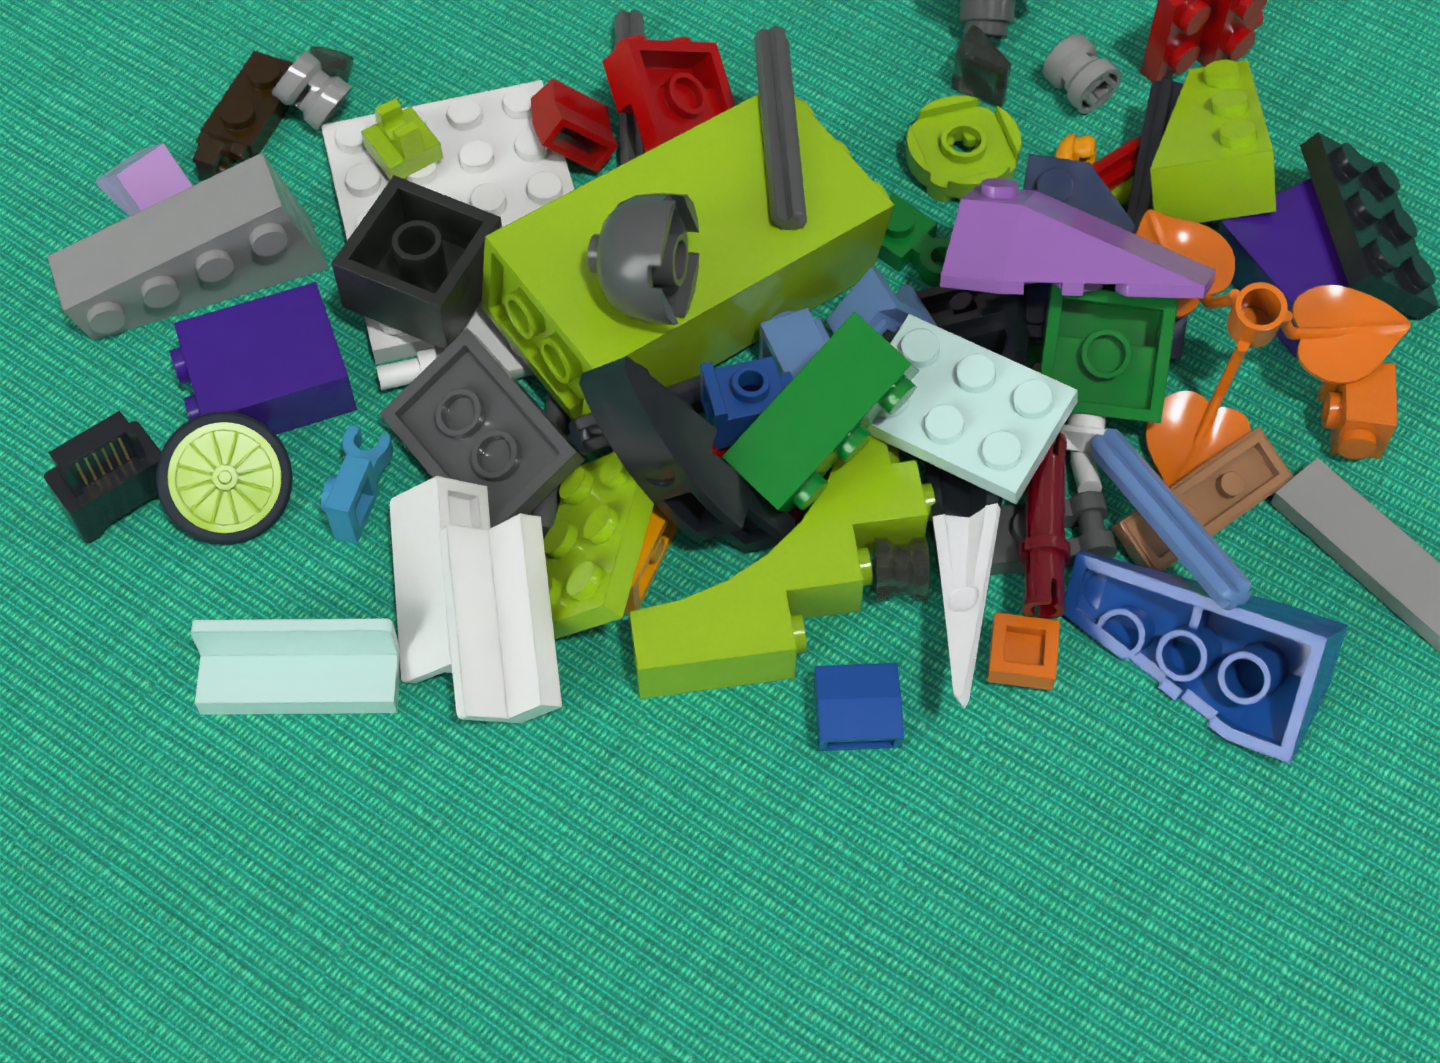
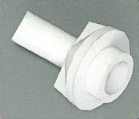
M1071 413L1068 417L1067 425L1064 424L1060 430L1067 437L1066 450L1070 451V462L1078 494L1086 491L1101 492L1102 490L1097 464L1091 456L1093 447L1090 445V441L1095 434L1104 435V432L1107 430L1105 429L1106 417Z

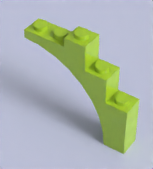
M872 436L867 445L851 461L845 463L841 458L838 459L833 465L826 489L814 501L802 521L767 555L727 581L689 597L629 611L640 699L794 679L796 656L799 653L807 652L803 619L860 611L863 586H871L873 583L869 553L921 547L924 545L927 522L933 521L931 506L936 501L931 483H921L917 461L899 462L898 448Z

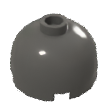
M643 194L620 202L605 219L600 234H594L590 239L588 247V266L590 271L597 273L601 291L609 303L631 319L647 323L676 325L679 323L675 316L685 317L690 309L698 276L699 253L688 252L687 232L699 233V225L694 203L687 194Z

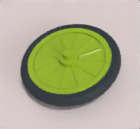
M236 412L206 413L183 424L165 443L160 454V461L156 467L157 493L166 514L177 527L188 535L212 544L229 545L242 543L266 532L284 512L292 490V466L283 443L262 422Z

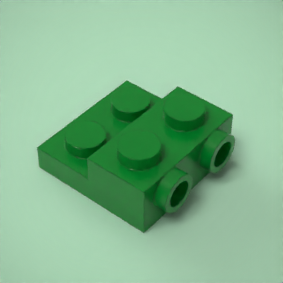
M1052 284L1049 288L1039 373L1078 390V402L1071 413L1161 423L1178 299L1126 297L1115 291L1100 289L1083 292V296L1062 295L1060 288Z

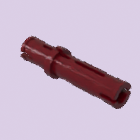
M1061 432L1056 437L1055 445H1051L1026 487L1025 542L1021 541L1019 543V560L1024 564L1025 574L1023 613L1031 617L1034 615L1035 606H1037L1036 617L1044 619L1058 618L1065 613V562L1068 563L1071 560V545L1065 539L1064 530L1067 437Z

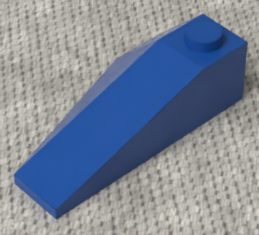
M1085 551L1077 552L1064 599V616L1120 659H1129L1159 682L1158 688L1176 701L1180 698L1210 722L1207 726L1224 739L1287 763H1291L1294 760L1329 688L1348 627L1346 624L1253 595L1245 604H1238L1231 611H1226L1214 602L1196 580Z

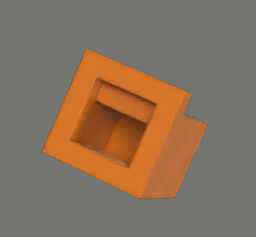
M1382 362L1375 371L1355 383L1340 385L1322 381L1318 390V401H1323L1321 425L1322 428L1330 429L1331 453L1340 454L1345 458L1355 460L1381 458L1397 427L1396 364Z

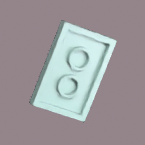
M909 314L890 344L920 370L911 380L917 388L901 408L892 415L883 410L867 430L875 438L1017 504L1077 404L1078 390Z

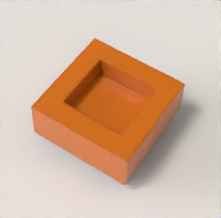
M995 612L991 629L987 682L1052 690L1056 680L1060 620Z

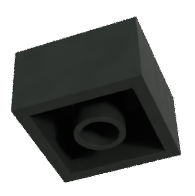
M394 175L331 263L342 307L446 349L459 336L482 301L485 236L502 228L501 217Z

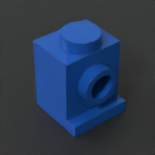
M774 357L714 368L713 362L700 364L701 402L707 421L717 429L714 440L715 450L731 447L793 379L790 371L778 373Z

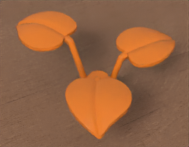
M1151 209L1147 210L1139 224L1136 235L1216 270L1215 282L1204 299L1176 298L1178 299L1175 319L1188 316L1200 302L1210 310L1230 306L1231 310L1227 317V330L1231 338L1237 343L1210 402L1196 392H1176L1164 398L1161 423H1146L1145 442L1147 451L1160 478L1170 487L1251 431L1250 423L1245 415L1237 410L1220 406L1247 350L1267 345L1273 340L1279 328L1282 329L1286 338L1299 340L1297 358L1301 366L1310 375L1326 383L1345 385L1362 380L1375 371L1394 346L1409 331L1411 322L1395 308L1374 296L1352 288L1336 285L1317 286L1305 291L1297 297L1291 311L1288 310L1284 294L1274 285L1265 282L1252 283L1241 291L1232 289L1228 295L1213 297L1224 292L1234 276L1235 256L1228 242L1218 232L1198 222L1173 218Z

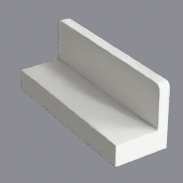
M435 476L390 500L398 641L400 646L401 680L404 683L416 684L444 672L452 673L439 530L449 524L490 529L487 486Z
M520 513L490 529L453 524L443 527L439 530L457 716L463 720L523 723L561 708L562 701L541 516Z

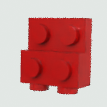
M1158 0L1140 73L1153 83L1161 81L1163 77H1169L1175 72L1177 74L1185 72L1195 61L1206 67L1209 63L1218 60H1239L1250 50L1256 39L1254 30L1263 24L1262 9L1266 5L1267 0Z
M635 35L619 41L615 45V50L602 61L617 112L634 114L645 152L736 106L716 42H692L689 37H678L669 41L648 40L646 36Z

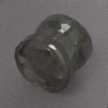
M913 537L907 544H894L888 538H874L872 574L875 602H888L894 595H908L913 601L928 600L930 565L926 537Z

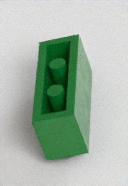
M854 311L722 458L777 510L790 513L797 506L803 511L826 489L829 482L823 476L838 459L841 458L845 463H848L867 445L873 435L867 428L883 410L892 415L911 397L917 388L911 380L920 370Z

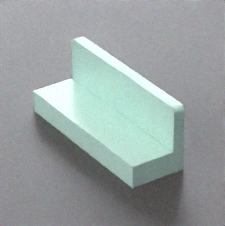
M390 619L192 621L191 637L200 654L195 705L200 715L398 713L400 646L393 622Z

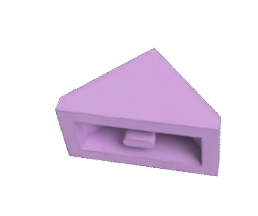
M164 143L139 150L96 179L98 187L129 216L193 186Z

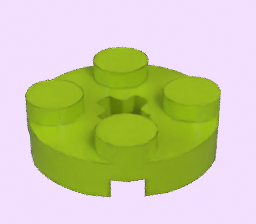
M968 95L943 97L928 103L919 111L918 120L912 127L910 125L907 133L905 156L910 171L920 183L926 186V191L931 198L941 202H950L956 198L961 199L974 187L981 185L982 180L990 178L1013 180L1021 150V134L1016 122L1008 112L996 106V112L979 106L980 98ZM962 141L966 147H976V149L971 152H959L954 150L953 146L954 142Z

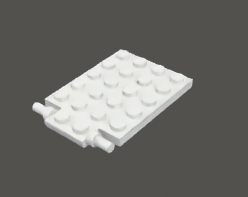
M542 80L412 106L441 143L443 158L403 179L501 217L502 227L575 190L565 157L542 146L533 127L531 97L544 87ZM375 114L321 125L347 240L390 181L364 147L361 131L376 124ZM480 302L461 333L468 328L477 335L515 379L535 375L482 310ZM365 317L376 364L412 356L418 357L377 366L381 390L410 384L445 350Z

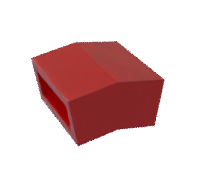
M555 79L550 80L531 97L532 123L541 145L598 173L618 147L610 130L608 106Z

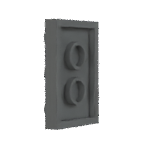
M468 328L379 413L432 478L440 476L487 486L491 528L520 513L529 515L586 459L578 452L575 446L570 445L564 433L481 339Z

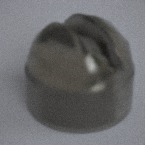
M311 46L309 53L321 62L322 70L330 77L339 76L347 83L354 58L337 50Z

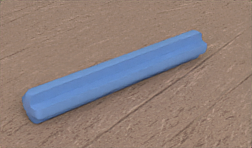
M1109 428L1104 432V435L1095 434L1090 441V445L1093 447L1091 451L1092 458L1214 602L1226 611H1231L1238 604H1245L1251 597L1249 591L1251 581L1122 433L1117 429Z

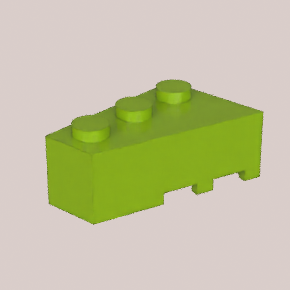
M1218 60L1209 63L1206 67L1189 69L1150 168L1153 207L1155 211L1173 218L1198 223L1276 212L1274 150L1248 60L1238 62Z

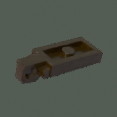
M255 50L253 51L200 130L196 140L198 149L192 158L193 163L196 164L200 181H204L233 167L236 161L243 162L260 154L291 107V105L282 103L272 92L293 64L292 62Z

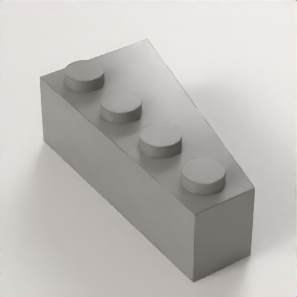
M263 153L47 256L63 312L92 340L329 269L310 216Z

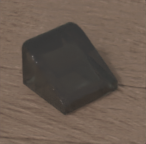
M975 25L970 27L956 50L951 88L1002 108L1006 99L1012 64L984 32Z

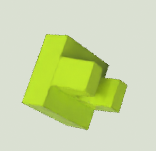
M396 98L376 107V124L361 131L364 147L390 180L394 175L405 178L443 158L439 140L411 106L402 110L401 104Z

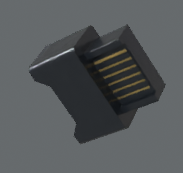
M120 411L48 452L56 467L47 471L44 474V479L62 513L84 543L94 542L101 537L108 524L151 498H159L156 488V467L160 461L161 451L139 422L133 421L129 423Z

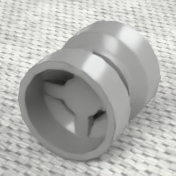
M1075 34L1064 39L1052 50L1043 65L1042 72L1044 77L1055 88H1065L1068 101L1078 112L1086 114L1100 108L1111 98L1120 85L1122 75L1120 70L1110 60L1096 57L1097 50L1095 45L1084 35Z
M306 50L283 75L272 94L285 105H295L303 112V119L319 131L321 125L326 124L351 92L352 87L339 76L330 77L322 70L321 62Z

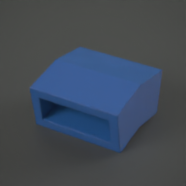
M897 663L815 666L814 700L818 751L901 748L904 740V727Z

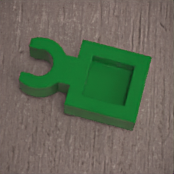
M892 193L889 199L894 203V208L878 258L898 272L909 263H912L918 267V274L922 281L932 287L940 286L942 267L934 262L945 261L950 239L936 238L938 223Z

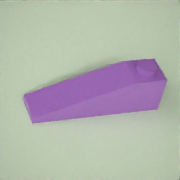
M990 178L982 180L981 185H977L961 198L941 272L940 287L997 294H1023L1025 284L1053 283L1054 286L1060 288L1062 295L1083 296V292L1099 290L1103 288L1104 284H1116L1115 292L1126 297L1204 299L1215 282L1216 270L1039 191L1018 189L1019 183L1015 180Z

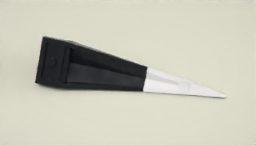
M1027 284L1024 285L1023 294H997L940 286L916 291L939 328L1023 366L1025 365L1030 335L1026 326ZM924 461L927 483H931L936 501L931 505L943 593L953 694L965 709L970 698L1002 498Z

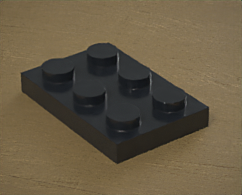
M1319 132L1301 144L1302 154L1349 287L1374 296L1418 320H1422L1438 310L1440 306L1432 288V285L1435 284V275L1429 264L1420 256L1414 240L1418 234L1417 228L1412 218L1402 208L1397 195V191L1400 190V183L1393 170L1384 162L1379 161L1375 163L1360 155L1352 145L1348 143L1340 144Z

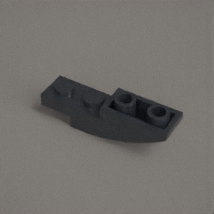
M626 356L582 373L579 386L596 422L615 454L650 500L695 542L721 535L746 554L777 545L794 529L795 518L787 512L777 510L731 465L711 451L717 429L695 412L689 403L679 399L651 376L645 367Z

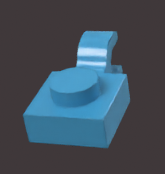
M351 425L344 433L342 439L345 459L338 475H331L325 483L321 497V509L323 512H326L335 539L358 544L379 494L378 478L382 470L392 460L393 446L390 434L382 432L379 442L374 448L361 450L359 448L363 439L359 426Z

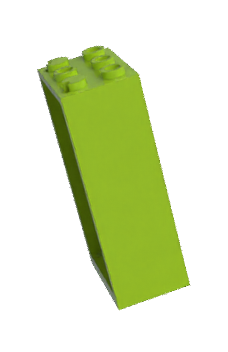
M757 94L485 236L481 308L571 420L591 413L579 386L582 373L628 356L634 362L645 367L650 375L665 387L696 377L700 374V364L713 362L715 366L758 341L760 323L771 320L777 314L785 311H799L806 308L810 311L857 284L866 272L875 266L894 203L889 199L884 187L877 181L872 180L854 161L845 144L840 140L834 139L815 118L811 107L804 100L798 99L794 95L807 222L803 229L780 230L779 226L771 220L760 96ZM653 193L687 194L694 203L699 233L687 232L688 252L699 253V269L695 293L687 315L685 317L675 316L679 324L647 323L624 315L609 303L601 291L597 273H592L589 269L588 247L591 237L594 234H600L605 219L620 202L633 196Z

